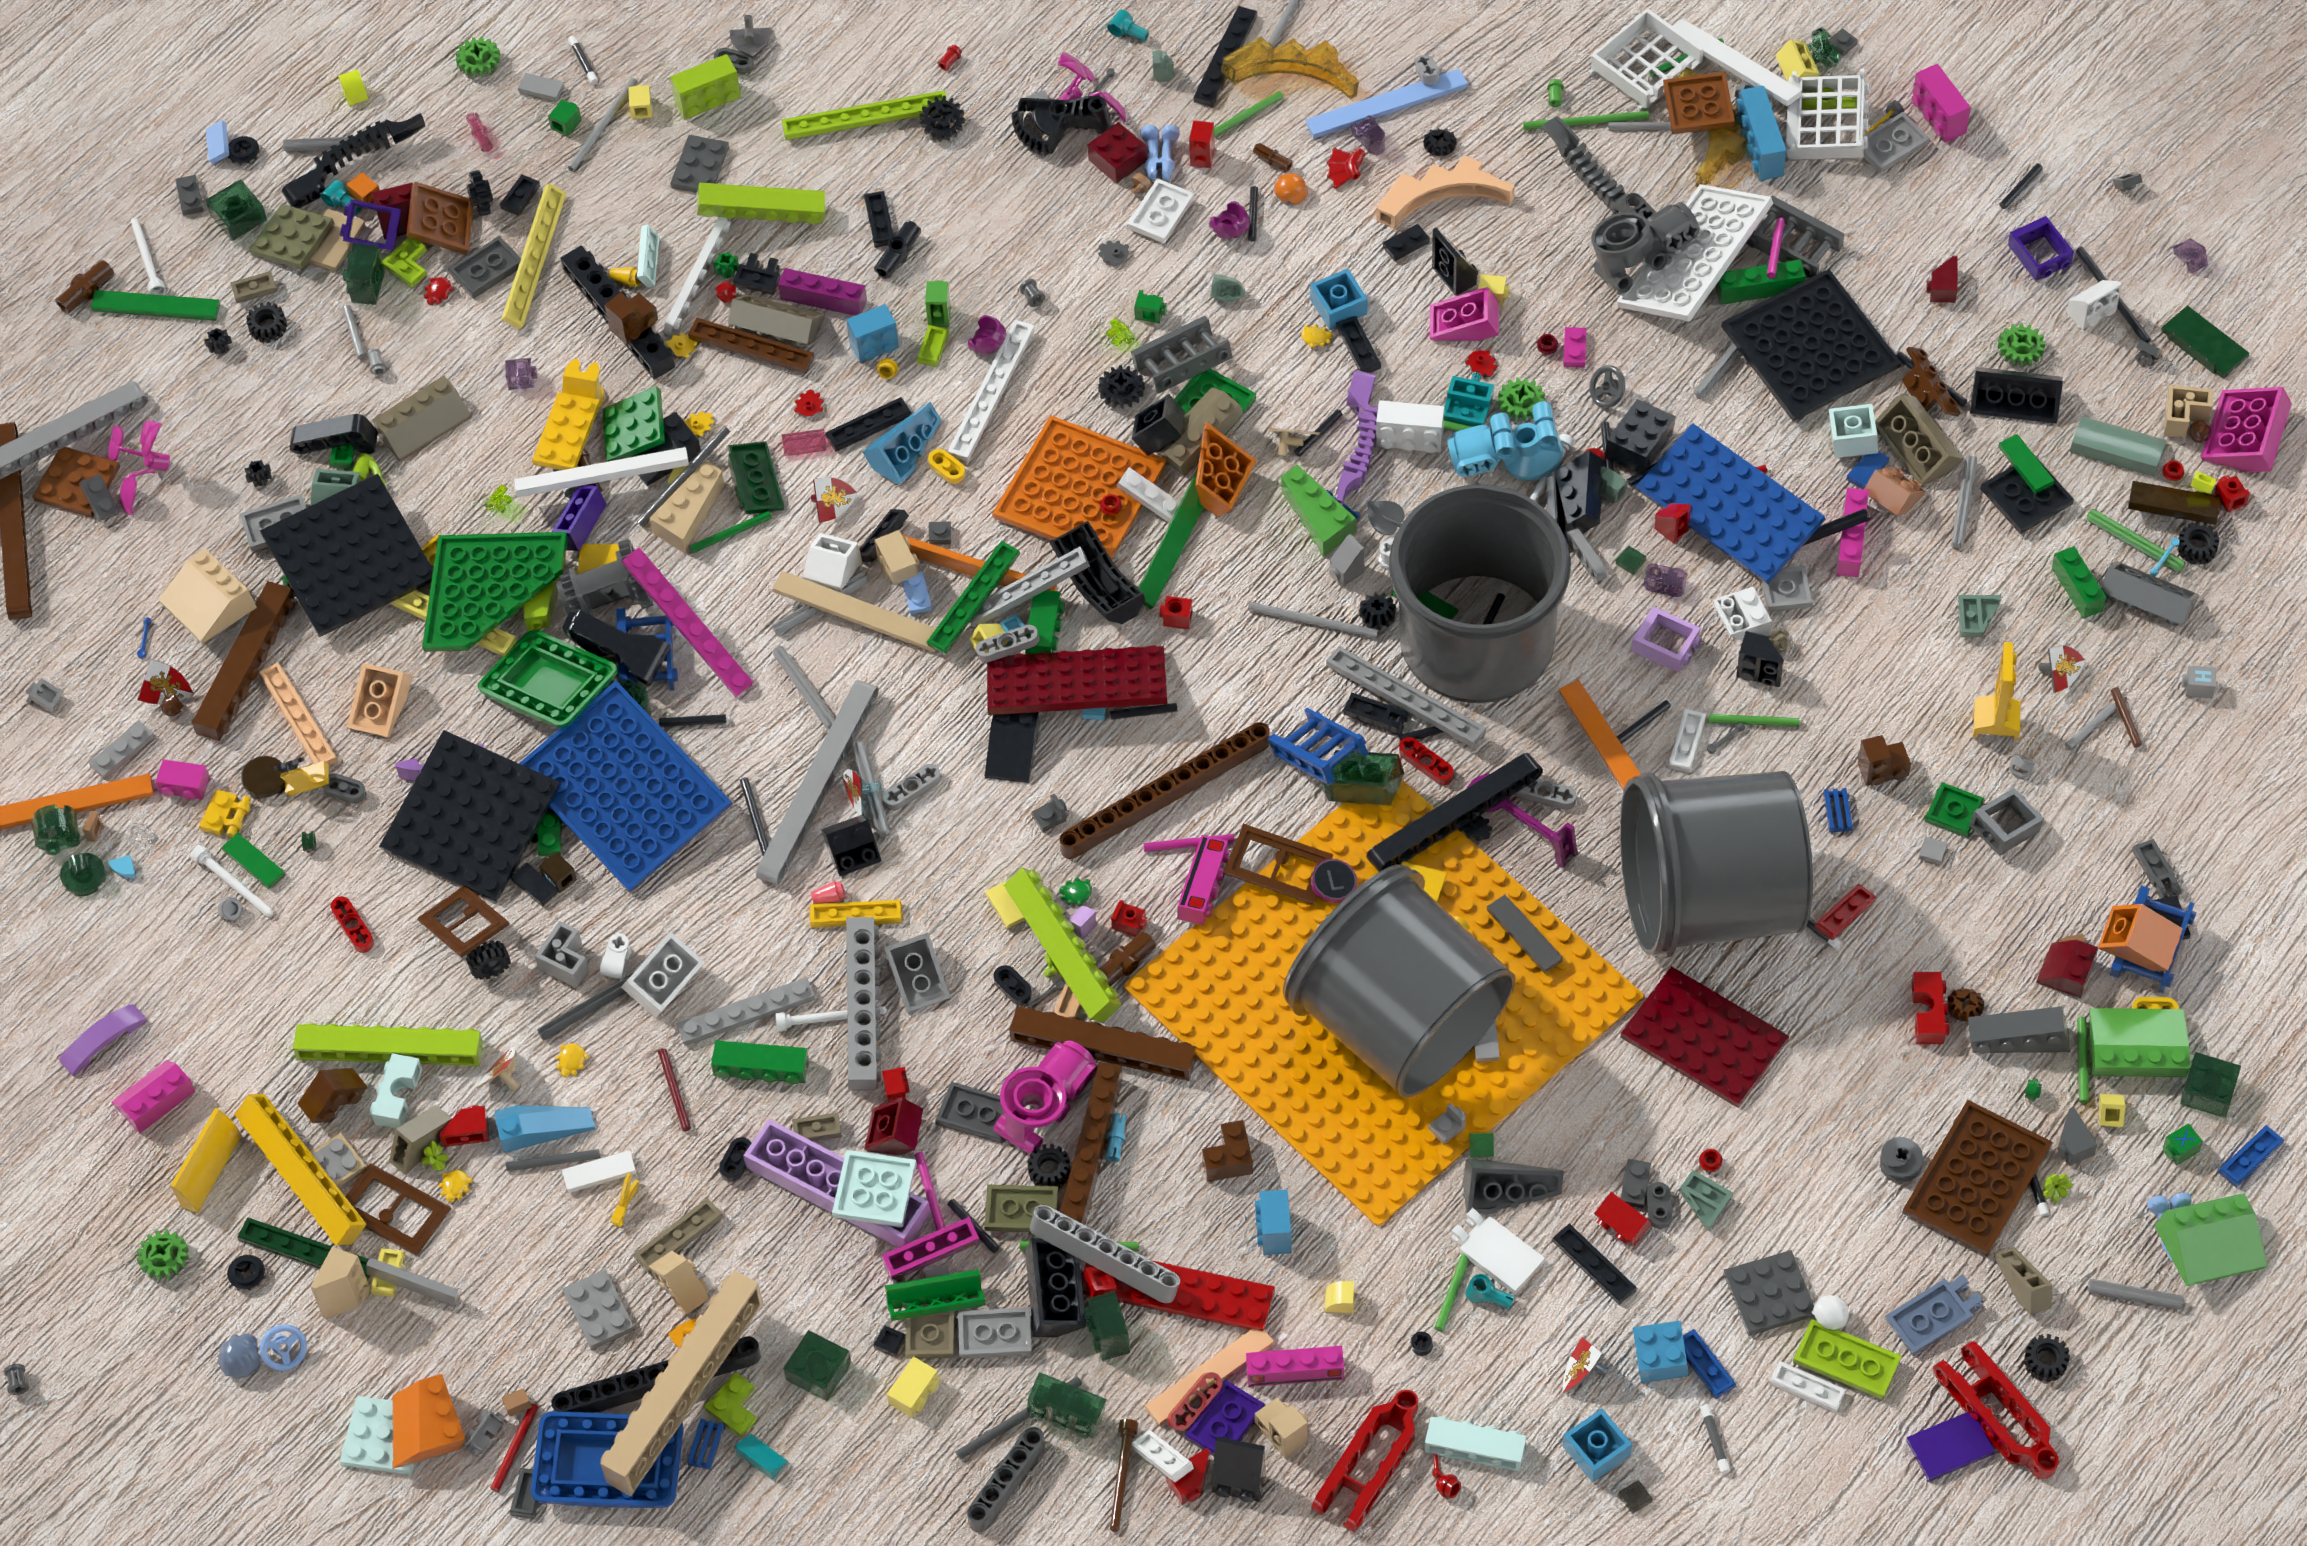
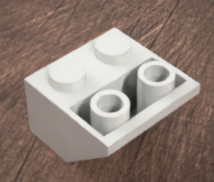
M2100 281L2070 299L2067 314L2082 330L2096 325L2100 319L2105 316H2111L2117 310L2122 284L2119 281Z
M820 533L809 547L802 578L822 586L842 590L862 563L858 543Z
M1754 586L1712 601L1731 638L1743 641L1746 631L1764 636L1770 635L1772 621Z

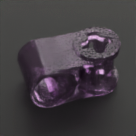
M1371 115L1366 116L1365 120L1357 124H1351L1350 127L1354 137L1360 141L1370 154L1379 155L1384 152L1385 132Z
M1651 564L1645 570L1646 577L1644 578L1643 585L1650 592L1680 597L1684 594L1688 574L1681 568Z

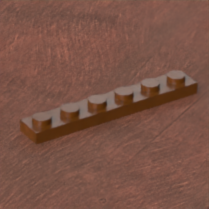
M696 318L688 333L689 339L804 374L807 373L814 360L813 352L700 318Z

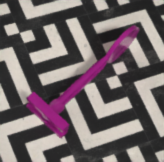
M1484 774L1476 777L1469 783L1467 788L1472 786L1476 782L1480 781L1484 777L1488 776L1489 774ZM1510 797L1486 811L1493 812L1504 809L1549 840V843L1554 847L1556 864L1561 868L1566 866L1565 858L1569 854L1574 857L1578 855L1575 829L1568 822L1559 831L1554 832L1509 801Z

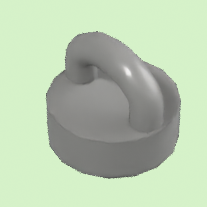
M2014 754L2009 770L2016 777L2026 778L2030 775L2035 763L2023 755ZM2015 766L2022 770H2025V772L2017 771L2015 769Z
M233 897L223 898L218 905L219 916L228 920L237 919L242 912L241 902Z

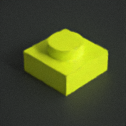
M2196 471L2190 486L2200 493L2211 494L2217 479Z

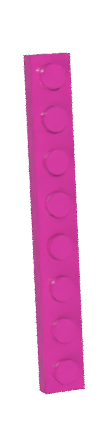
M640 547L621 561L735 698L754 683Z

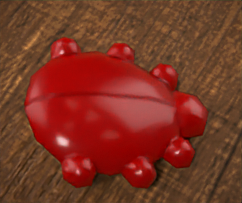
M445 277L430 278L431 283L429 286H425L427 293L424 294V298L427 299L428 305H433L435 302L439 305L442 299H448V294L454 290V287L451 286L450 281Z
M1489 350L1474 351L1469 355L1468 360L1465 361L1466 365L1472 367L1471 371L1473 373L1478 371L1481 376L1484 374L1492 376L1494 374L1493 370L1497 369V365L1493 364L1496 362V359L1489 355L1491 353Z
M807 390L806 394L801 393L799 395L801 399L795 400V404H797V408H794L795 413L799 412L803 416H813L823 411L821 404L824 400L819 399L820 393H814V390Z

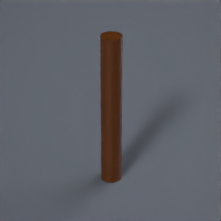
M2115 687L2110 692L2133 747L2138 748L2142 745V742L2119 688Z

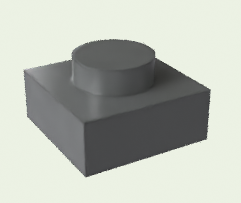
M1842 28L1828 39V45L1844 56L1857 45L1858 39Z
M2133 172L2113 179L2115 187L2122 188L2124 191L2136 188V184L2143 182L2141 174Z
M951 521L929 522L930 544H951Z

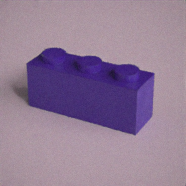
M578 486L552 532H566L568 537L567 551H580L607 505L598 486Z

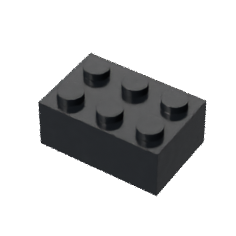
M1637 399L1607 439L1604 457L1643 475L1672 436L1676 416Z

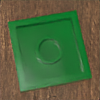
M1942 782L1924 822L1967 838L1972 829L1969 823L1973 813L1982 807L1984 798Z

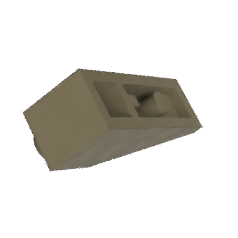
M2015 1247L1994 1253V1259L2015 1298L2030 1315L2051 1309L2052 1284Z

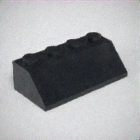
M1975 367L1970 413L2057 424L2063 377Z
M1031 1238L1025 1249L1033 1337H1059L1085 1328L1086 1317L1079 1258L1041 1238Z

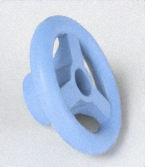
M288 1324L277 1325L268 1330L260 1343V1355L263 1362L271 1369L278 1371L295 1368L302 1362L307 1351V1341L303 1332L297 1327ZM287 1331L292 1333L289 1337L279 1334L272 1341L270 1340L272 1336L279 1332ZM299 1340V1353L295 1359L290 1361L289 1352L291 1345ZM281 1344H286L284 1349H279ZM267 1348L281 1355L283 1364L272 1361L268 1356Z

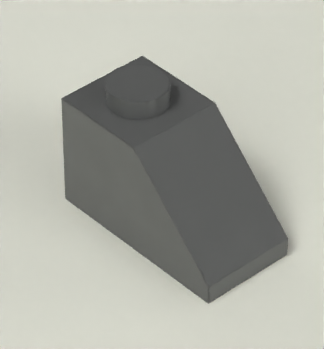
M2075 1107L2069 1109L2057 1147L2060 1157L2063 1160L2066 1159L2069 1166L2094 1156L2097 1148L2096 1141Z

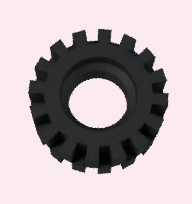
M267 302L266 306L263 303H259L260 307L253 306L254 311L249 310V315L246 317L251 336L256 341L259 338V341L262 343L264 339H266L267 343H271L270 339L277 341V336L281 338L283 336L282 332L285 333L287 330V322L282 308L278 307L275 303L271 306L270 302ZM266 319L275 320L268 326L259 325L260 322Z
M2196 522L2195 526L2193 523H2189L2188 527L2185 525L2178 538L2179 545L2177 551L2178 553L2181 552V558L2186 556L2185 561L2189 563L2190 560H2193V564H2197V561H2200V565L2204 564L2205 560L2207 563L2210 562L2211 558L2214 559L2219 545L2218 532H2213L2214 528L2212 526L2207 528V523H2203V526H2200V522ZM2200 539L2207 545L2201 548L2195 547L2190 543V540Z
M491 940L488 944L484 942L482 946H478L466 955V961L472 976L483 980L485 977L486 979H491L493 975L496 977L499 972L502 974L505 972L504 969H508L511 964V959L504 943L498 940L496 942Z
M1046 1144L1042 1145V1150L1037 1147L1035 1148V1153L1031 1152L1030 1158H1028V1173L1030 1180H1033L1035 1186L1038 1184L1040 1186L1055 1185L1060 1188V1183L1064 1185L1066 1178L1069 1179L1071 1172L1069 1156L1067 1157L1065 1150L1062 1152V1147L1058 1146L1055 1149L1054 1144H1050V1148H1047ZM1045 1161H1054L1058 1164V1169L1053 1173H1044L1041 1171L1040 1166Z
M2043 1334L2039 1335L2038 1339L2034 1337L2031 1343H2028L2025 1352L2024 1365H2027L2026 1370L2027 1372L2032 1371L2031 1376L2033 1378L2038 1375L2039 1381H2042L2043 1377L2046 1378V1382H2051L2052 1377L2054 1380L2059 1379V1375H2064L2069 1363V1348H2065L2066 1343L2064 1341L2059 1343V1337L2055 1336V1339H2051L2052 1334H2047L2046 1338H2044ZM2041 1351H2049L2055 1355L2056 1362L2052 1365L2043 1364L2038 1360V1354Z

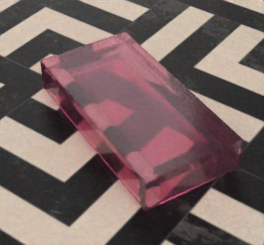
M824 429L781 434L784 456L827 451Z

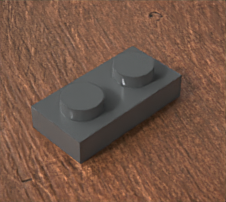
M196 174L175 179L183 216L204 212Z
M100 474L80 482L79 486L98 522L118 515L119 509Z
M1633 1159L1627 1160L1621 1199L1631 1207L1642 1209L1644 1207L1651 1168L1650 1162Z

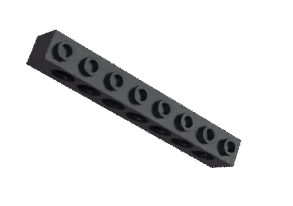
M581 245L560 257L563 271L608 324L605 304L618 295L620 291L614 279L608 278L604 267L595 262L593 254L590 251H586ZM652 327L643 331L637 339L632 340L628 344L624 343L653 380L675 368V354L673 350L664 345L662 337L659 333L655 334L652 331Z

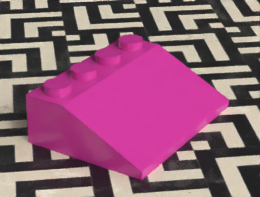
M2284 387L2222 390L2210 427V437L2207 438L2201 459L2247 472H2271L2292 405Z

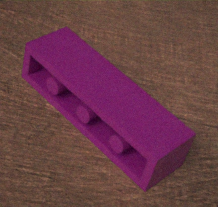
M784 268L778 283L780 300L853 316L863 313L867 302L865 285Z

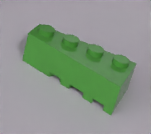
M1298 464L1281 476L1282 493L1294 512L1300 517L1302 525L1310 533L1311 539L1314 544H1317L1323 557L1342 544L1349 534L1354 535L1356 533V518Z

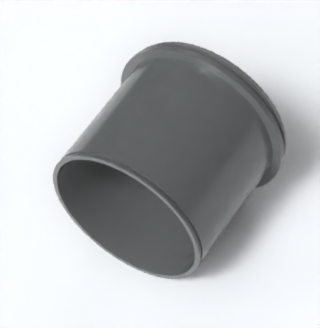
M1480 484L1464 485L1442 491L1422 502L1401 524L1394 537L1389 556L1390 579L1396 596L1399 599L1400 646L1404 660L1411 672L1422 684L1437 694L1452 700L1467 703H1490L1515 696L1529 688L1541 677L1548 667L1554 652L1558 605L1566 593L1571 573V558L1566 538L1555 519L1547 510L1531 498L1508 488ZM1484 576L1504 580L1521 588L1538 604L1528 613L1518 618L1496 624L1475 625L1444 618L1425 607L1418 598L1425 591L1429 592L1444 582L1462 577Z
M1777 771L1659 781L1654 773L1648 772L1628 780L1623 791L1620 810L1621 866L1631 923L1639 945L1646 954L1668 958L1674 954L1676 947L1798 933L1806 928L1811 913L1813 896L1811 843L1803 802L1796 783L1788 772Z
M1394 865L1380 871L1361 884L1320 924L1290 967L1284 982L1283 995L1290 1009L1296 1015H1311L1402 1097L1406 1098L1415 1096L1431 1087L1472 1050L1505 1007L1514 989L1516 979L1515 975L1424 890L1425 880L1418 871L1412 870L1408 866Z

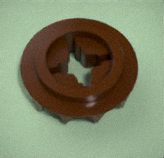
M1962 986L1958 990H1953L1950 996H1948V1012L1957 1020L1969 1022L1968 1017L1981 1016L1983 1013L1984 1000L1981 998V994L1975 992L1973 988L1965 989ZM1969 998L1970 1005H1967L1964 1008V1010H1962V1002H1964L1965 999Z

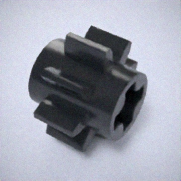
M215 328L207 332L208 338L204 339V342L210 353L214 352L221 355L229 351L228 344H231L232 340L228 336L226 329L222 331Z
M262 460L251 461L249 467L244 469L247 483L253 482L254 487L266 486L268 479H272L270 465H264Z

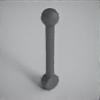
M1107 69L1106 76L1093 92L1088 93V96L1098 92L1108 78L1115 75L1114 69Z
M1738 723L1733 731L1718 742L1709 744L1707 746L1708 753H1715L1717 747L1737 732L1744 731L1745 725Z
M1057 981L1055 987L1032 1002H1026L1024 1007L1033 1008L1034 1005L1057 990L1062 991L1065 983Z

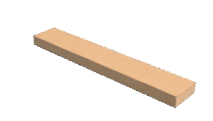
M279 662L259 671L261 679L313 764L325 761L331 766L337 763L336 755Z
M1250 1330L1146 1404V1411L1161 1426L1167 1422L1169 1413L1202 1374L1214 1372L1221 1377L1223 1382L1246 1365V1353L1264 1352L1274 1345V1340L1265 1330ZM1213 1378L1205 1380L1208 1384L1203 1390H1200L1199 1387L1197 1390L1204 1393L1207 1388H1214ZM1195 1394L1189 1398V1405L1200 1397Z

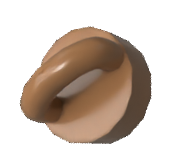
M1136 173L1133 176L1132 182L1134 186L1131 189L1133 194L1140 190L1148 192L1152 187L1151 181L1145 175Z

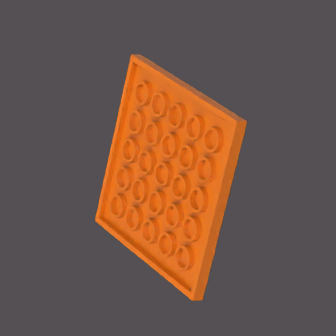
M1050 415L992 515L997 520L1049 540H1054L1082 523L1089 521L1112 560L1143 507L1141 503L1116 487V485L1129 467L1155 485L1167 465V459L1155 454L1147 456L1137 447ZM1108 494L1116 495L1122 502L1121 511L1116 515L1104 514L1100 509V502L1104 496Z

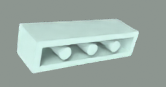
M1444 1416L1431 1417L1425 1440V1453H1436L1439 1456L1520 1472L1527 1436L1522 1435L1518 1431H1501L1493 1426H1476L1469 1421H1451Z

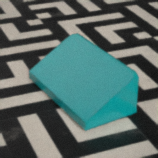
M752 1434L734 1446L735 1452L772 1480L788 1463L785 1458Z

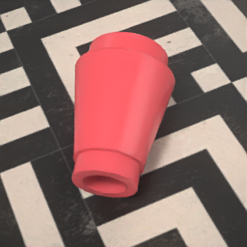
M834 880L811 892V897L814 904L841 902V899H845L846 894L842 882Z

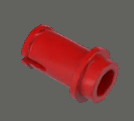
M956 45L948 46L947 52L937 62L938 66L942 70L948 71L956 59L961 58L962 50Z

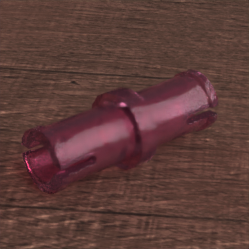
M474 112L467 115L466 120L472 130L473 138L477 140L482 152L492 150L493 143L488 136L486 126L482 124L478 113L475 112V115Z

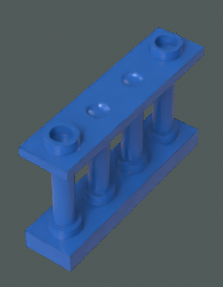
M625 608L616 609L617 629L628 634V630L632 629V627L666 624V634L654 636L670 645V649L663 661H667V671L658 672L653 681L668 680L670 691H673L674 682L678 681L677 668H674L672 626L674 624L666 615L631 618V616H627ZM618 659L619 684L630 694V685L639 682L633 678L634 674L626 670V664L623 662L621 665Z
M1306 708L1304 711L1308 722L1287 738L1273 734L1267 739L1276 757L1330 785L1335 781L1332 773L1333 767L1354 750L1364 756L1369 754L1365 746L1366 740L1361 734H1356L1324 717L1320 712ZM1313 728L1318 730L1300 746L1294 745L1295 742ZM1326 736L1332 738L1314 753L1307 752ZM1340 743L1345 745L1344 748L1330 759H1321Z
M2141 885L2134 904H2143L2150 909L2182 919L2181 928L2183 929L2180 941L2172 957L2173 961L2165 973L2151 971L2115 956L2110 976L2119 978L2121 971L2124 973L2129 971L2161 982L2159 992L2164 993L2165 987H2171L2174 978L2171 970L2188 924L2193 925L2197 912L2193 911L2194 903L2192 902L2189 903L2188 909L2185 911L2152 900V897L2148 896L2150 888Z

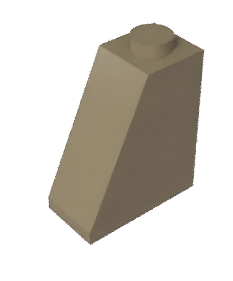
M435 1105L396 1128L389 1162L404 1175L408 1174L421 1161V1158L426 1156L424 1149L428 1147L429 1143L435 1141L437 1146L441 1142L439 1132L452 1118Z

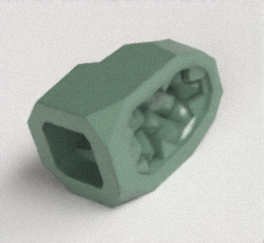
M1162 50L1152 51L1154 79L1157 82H1169L1174 78V61Z
M1214 274L1210 297L1230 302L1245 296V288L1240 281L1225 275Z
M1602 467L1600 477L1603 479V484L1600 486L1599 494L1610 502L1617 503L1627 490V482L1618 473L1609 468Z

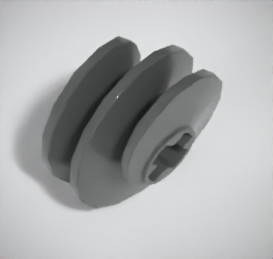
M1895 1137L1883 1145L1880 1155V1168L1887 1178L1896 1182H1906L1919 1174L1923 1163V1153L1917 1143L1905 1137Z

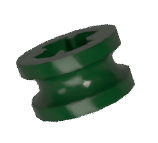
M306 831L302 832L304 852H307L308 849L316 851V835L314 831H311L309 834Z

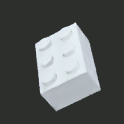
M1379 401L1376 420V447L1404 449L1407 451L1418 450L1429 453L1441 452L1444 432V406Z
M670 932L621 988L656 1018L705 962Z

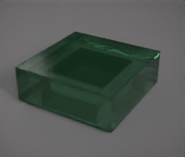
M1628 545L1616 559L1615 564L1634 575L1644 564L1647 556Z

